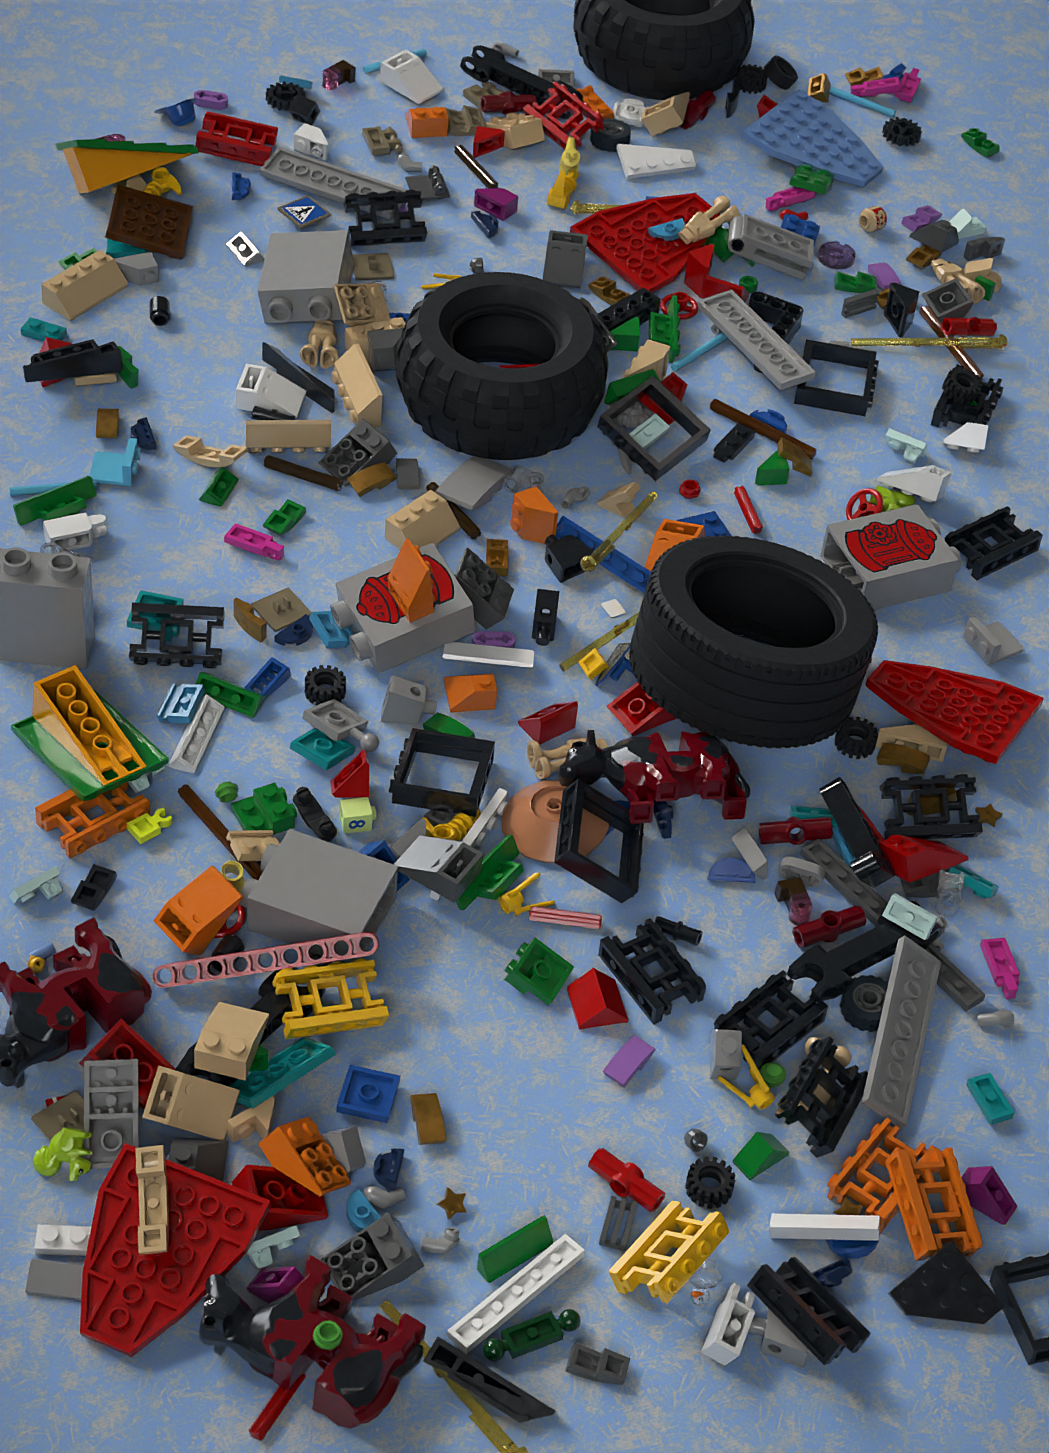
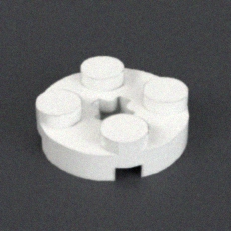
M624 99V102L619 103L618 101L614 104V117L628 125L642 127L641 117L646 107L644 102L640 100Z

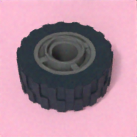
M607 118L603 120L605 127L603 130L598 128L599 131L595 133L591 129L590 142L597 149L617 152L616 147L618 144L630 145L631 128L624 121Z
M860 975L857 978H853L852 986L842 994L840 1002L841 1014L852 1027H856L861 1031L873 1032L878 1030L888 982L884 981L883 978L874 977V975Z

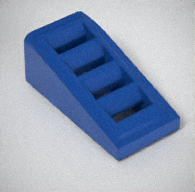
M271 657L244 688L254 691L253 689L256 687L262 691L260 694L265 695L266 699L291 677L290 668ZM263 682L267 687H263L260 683Z

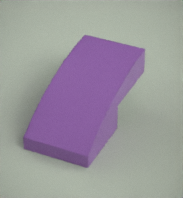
M929 205L917 208L915 214L903 217L901 224L914 232L936 222L941 218L942 214Z
M886 262L868 264V272L876 277L877 286L882 289L890 288V283L893 282L901 285L897 274Z
M634 1035L615 1054L604 1068L603 1073L625 1088L637 1070H642L656 1049Z

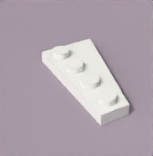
M618 144L616 147L626 179L690 171L696 168L692 150Z

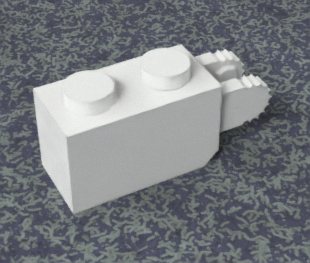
M86 512L43 521L44 538L51 554L89 547L93 543V538L105 536L107 527L104 524L107 523L104 515L87 516Z
M733 1283L729 1288L724 1302L718 1305L701 1353L724 1366L740 1355L755 1314L751 1308L755 1295L749 1291L744 1295L742 1303L736 1299L740 1286L736 1283Z

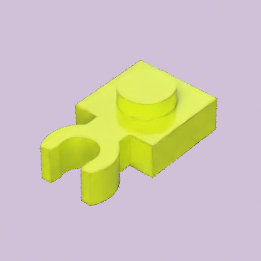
M160 808L155 811L153 816L145 813L128 822L127 830L142 844L161 834V828L171 826L172 816L163 818L165 816V809Z

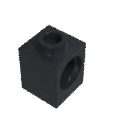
M299 95L296 96L289 106V112L294 120L309 125L314 124L320 113V109L315 101Z

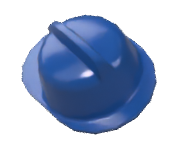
M194 98L187 99L175 105L158 109L154 113H166L173 124L179 126L186 125L196 118L193 104L197 100Z

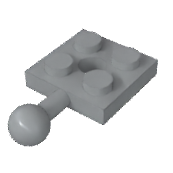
M336 699L304 710L302 719L310 723L312 727L325 733L332 740L338 741L352 736L360 742L362 749L367 752H373L379 746V740L376 735L361 732L367 728L368 721Z

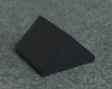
M893 282L890 283L884 315L900 338L904 336L913 323L919 291Z

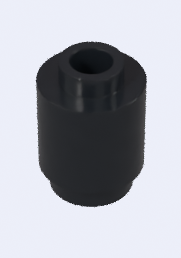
M163 296L153 297L149 302L150 319L153 324L163 326L170 319L169 300Z
M225 935L211 956L242 952L245 950V946L238 936ZM211 962L213 968H215L217 971L222 972V965L220 962Z

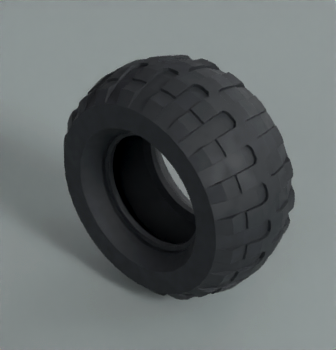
M576 0L573 30L579 55L583 57V63L605 83L625 93L648 99L667 100L686 92L690 93L689 99H692L707 90L712 92L719 90L724 84L731 82L735 78L736 72L740 69L750 51L755 18L751 0Z
M484 272L450 280L444 285L427 292L424 295V300L415 304L398 341L396 378L410 417L415 423L422 426L423 432L429 437L440 441L450 449L467 455L493 460H519L546 455L550 451L561 449L570 444L572 438L580 436L586 430L588 423L593 418L604 397L609 363L600 324L597 318L590 314L589 308L581 300L572 296L565 289L537 277L511 272ZM502 362L514 365H540L526 368L511 369L492 367L480 363Z

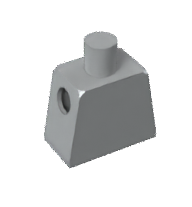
M391 675L382 704L381 721L417 724L421 713L435 715L437 701L425 699L426 687L424 685Z
M711 1030L710 1079H717L718 1076H722L726 1080H736L741 1068L742 1031Z
M769 1308L766 1319L753 1317L748 1333L763 1336L761 1345L763 1353L804 1367L808 1348Z

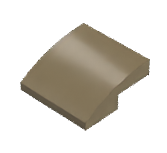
M465 105L462 111L446 108L449 117V135L474 136L477 126L487 127L479 108Z

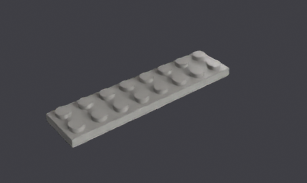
M278 147L259 169L260 176L343 203L345 196L351 193L364 195L370 192H377L379 194L388 191L405 192L407 190L282 147ZM360 206L361 210L370 213V206ZM393 210L376 211V215L391 219L393 217Z
M733 290L698 301V308L780 390L815 379L816 372Z
M906 936L898 939L862 1099L864 1105L885 1119L889 1118L891 1123L899 1128L907 1126L941 965L939 959Z

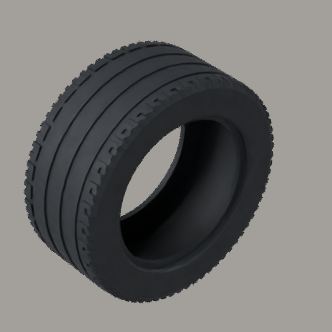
M729 535L700 537V539L693 538L667 549L655 562L648 579L632 635L629 660L632 672H634L637 682L646 691V694L652 697V700L657 702L658 706L664 708L667 713L673 714V717L689 724L690 727L697 728L701 732L708 733V735L717 736L719 739L723 738L729 742L733 741L737 742V744H746L747 746L755 745L761 748L764 746L777 749L782 747L796 748L800 745H812L816 742H821L823 739H828L829 736H833L835 732H838L846 724L854 708L876 645L878 621L870 602L857 589L856 585L852 584L843 574L838 573L837 570L810 555L784 545L756 538L733 537ZM738 635H743V636H747V637H750V638H754V639L760 640V641H762V642H765V643H767V644H769V645L757 643V642H754V641H751V640L742 638V637H740V636H738Z

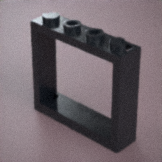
M806 339L802 359L808 365L810 364V359L866 368L863 396L809 387L804 382L797 385L794 404L865 417L867 407L871 408L873 402L876 372L879 360H875L877 352Z
M653 375L600 415L597 426L603 435H607L618 449L623 450L629 459L640 466L643 472L648 474L654 481H657L705 443L711 431L707 425ZM645 394L692 436L659 463L613 420Z
M412 728L410 737L405 738L404 741L405 751L401 750L400 765L395 766L394 779L390 780L389 793H392V803L454 814L464 813L468 816L476 817L494 761L495 741ZM422 752L479 762L470 793L466 794L406 784L416 753Z
M577 779L563 790L554 863L618 902L624 903L638 893L644 823L631 824L628 809L580 779ZM583 808L623 833L619 877L578 853Z
M1049 1253L1035 1258L1028 1256L1021 1261L1004 1262L1003 1265L995 1266L989 1280L995 1295L1005 1306L1002 1310L1028 1365L1049 1361V1337L1034 1340L1009 1284L1049 1275Z

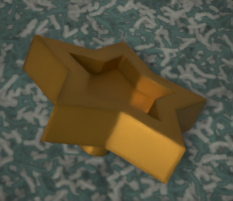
M992 804L985 808L976 807L975 812L980 817L979 823H987L995 827L996 820L1002 818L1003 813L994 810Z
M446 1188L444 1199L438 1202L437 1205L445 1209L447 1220L455 1213H467L463 1205L466 1193L455 1194L450 1188Z
M844 1197L842 1206L833 1211V1213L836 1215H859L863 1205H853L847 1197Z

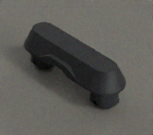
M307 787L298 788L293 796V802L298 808L302 819L319 839L330 842L337 835L335 825L324 813Z

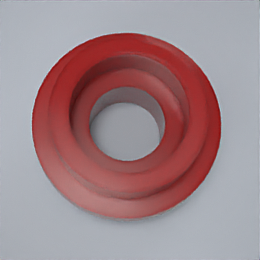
M685 480L679 489L680 494L688 499L698 497L701 491L698 482L695 480Z

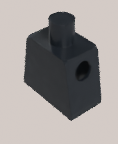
M550 535L546 538L545 562L560 583L594 568L596 552L573 535H567L561 539H558L555 535Z
M537 589L532 638L536 639V643L540 646H546L549 644V641L554 640L560 591ZM548 609L550 613H542V610Z

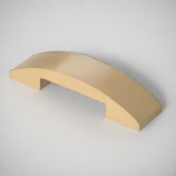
M189 435L184 436L172 445L173 449L185 458L208 467L228 466L248 452L247 447L233 444L225 450L204 446L201 438Z
M164 1146L136 1148L140 1226H138L139 1255L168 1252L169 1200Z

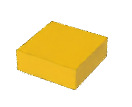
M596 648L578 662L591 680L609 666Z

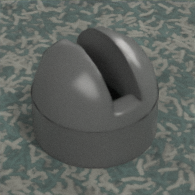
M483 258L472 259L469 264L470 270L473 273H483Z
M694 1128L687 1132L684 1137L687 1147L695 1152L703 1150L708 1141L707 1135L704 1132Z

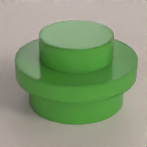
M223 782L215 790V795L219 798L220 802L233 801L238 797V785L231 782Z
M767 1063L761 1068L760 1074L768 1087H778L785 1081L786 1071L780 1064Z
M324 1321L315 1328L313 1340L318 1347L331 1350L341 1343L342 1331L335 1322Z

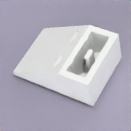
M404 50L381 62L380 81L417 104L444 91V88L422 60L408 50Z
M246 363L236 388V408L246 411H253L254 406L271 411L276 409L279 413L295 416V419H297L306 390L267 367Z
M931 465L886 472L879 476L877 481L882 482L881 485L891 489L897 487L902 489L901 492L912 496L914 493L921 496L920 499L932 503L944 496L952 472Z

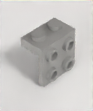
M976 616L968 618L963 638L988 665L1022 653L1023 646L1000 622L984 626Z

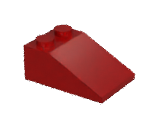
M638 682L607 705L610 712L632 736L676 719L672 716L673 714L667 713L664 708L658 706V703L654 702L652 697L646 694V691L641 688Z
M892 835L888 839L879 842V846L894 874L909 883L969 860L967 855L939 841Z
M121 1018L79 1064L84 1068V1061L138 1059L139 1107L145 1109L158 1066L175 1070V1068Z
M245 1165L232 1181L233 1186L271 1201L272 1206L259 1230L268 1231L328 1218L323 1196H318L274 1167Z

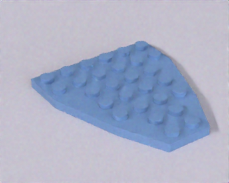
M800 89L744 129L740 136L773 157L797 166H802V164L813 166L812 169L818 171L820 169L831 171L830 174L835 175L834 179L860 187L866 186L881 174L884 168L865 143L837 115L822 104L821 101L812 98Z

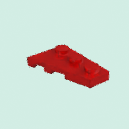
M672 372L660 383L678 400L682 401L688 384ZM647 394L639 399L668 425L674 422V419Z

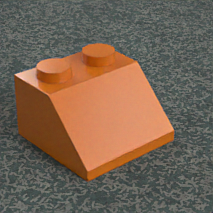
M419 107L409 109L405 114L411 138L444 137L448 134L449 117L445 107Z
M535 486L514 493L512 519L510 520L512 530L516 531L522 539L545 544L548 536H556L558 511L538 487Z

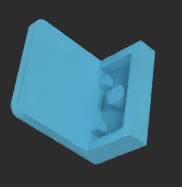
M128 439L125 454L96 452L89 475L92 477V480H96L99 484L132 486L134 474L137 475L138 472L137 460L140 461L141 448H138L137 439Z

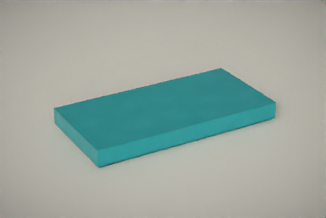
M303 1037L268 1060V1070L250 1071L246 1080L238 1079L228 1085V1087L240 1090L237 1102L253 1109L336 1054L332 1046Z

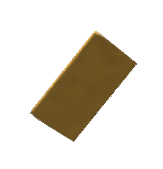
M823 73L809 78L807 94L821 102H828L830 81L827 74Z

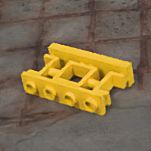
M361 958L351 963L333 962L322 967L309 965L300 970H293L292 968L280 970L272 982L273 987H276V995L289 993L293 1010L285 1012L282 1017V1021L285 1023L283 1029L285 1040L383 1026L389 1017L387 1006H383V999L371 1000L367 986L368 982H374L377 977V973L374 971L375 961H366V959ZM357 976L356 983L358 988L348 989L345 978ZM308 983L309 995L299 996L296 985ZM338 987L342 1004L322 1007L318 989ZM360 998L363 1009L351 1011L353 1008L351 999ZM312 1005L314 1016L302 1018L304 1015L302 1006Z
M671 1201L608 1271L617 1292L627 1294L628 1291L633 1292L642 1283L647 1285L653 1298L659 1296L663 1303H669L729 1234V1228L721 1212L710 1213L703 1221L695 1220L690 1208L686 1207L683 1210L680 1202ZM672 1247L678 1248L671 1257L665 1256Z

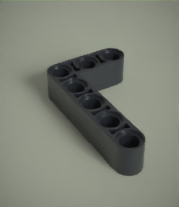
M753 292L750 295L749 307L763 321L774 324L772 329L789 345L801 327L803 308L763 292ZM753 364V368L755 371L763 373L755 364Z
M838 777L819 788L826 805L856 858L850 862V865L858 879L875 888L894 877L895 874L843 779Z

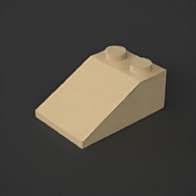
M218 1002L202 1028L194 1049L195 1068L246 1080L269 1014Z

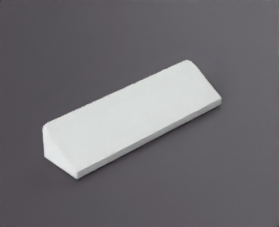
M451 642L444 644L443 657L444 659L532 668L534 651Z
M207 694L202 698L191 723L187 724L168 767L195 773L225 706Z
M771 1214L770 1238L879 1241L880 1216Z

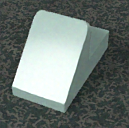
M965 209L960 210L949 221L952 226L957 228L959 239L985 233L986 227L977 217H971Z

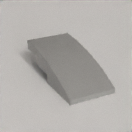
M474 456L449 475L435 493L460 506L474 510L490 502L492 494L501 490L504 481L512 478L514 469L487 458Z
M138 1059L84 1061V1131L92 1132V1136L84 1140V1148L93 1151V1154L85 1155L84 1158L91 1161V1169L111 1168L125 1143L139 1148Z

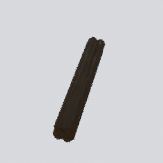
M461 144L459 146L456 145L454 153L487 188H498V182Z
M267 455L264 459V466L266 468L335 491H340L342 488L343 480L270 455Z
M431 482L426 486L427 492L429 490L435 492L439 486L436 482ZM445 499L460 527L467 535L474 540L480 537V529L454 502Z

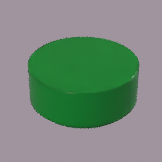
M743 276L739 279V285L743 286L748 293H753L758 288V280L752 276Z

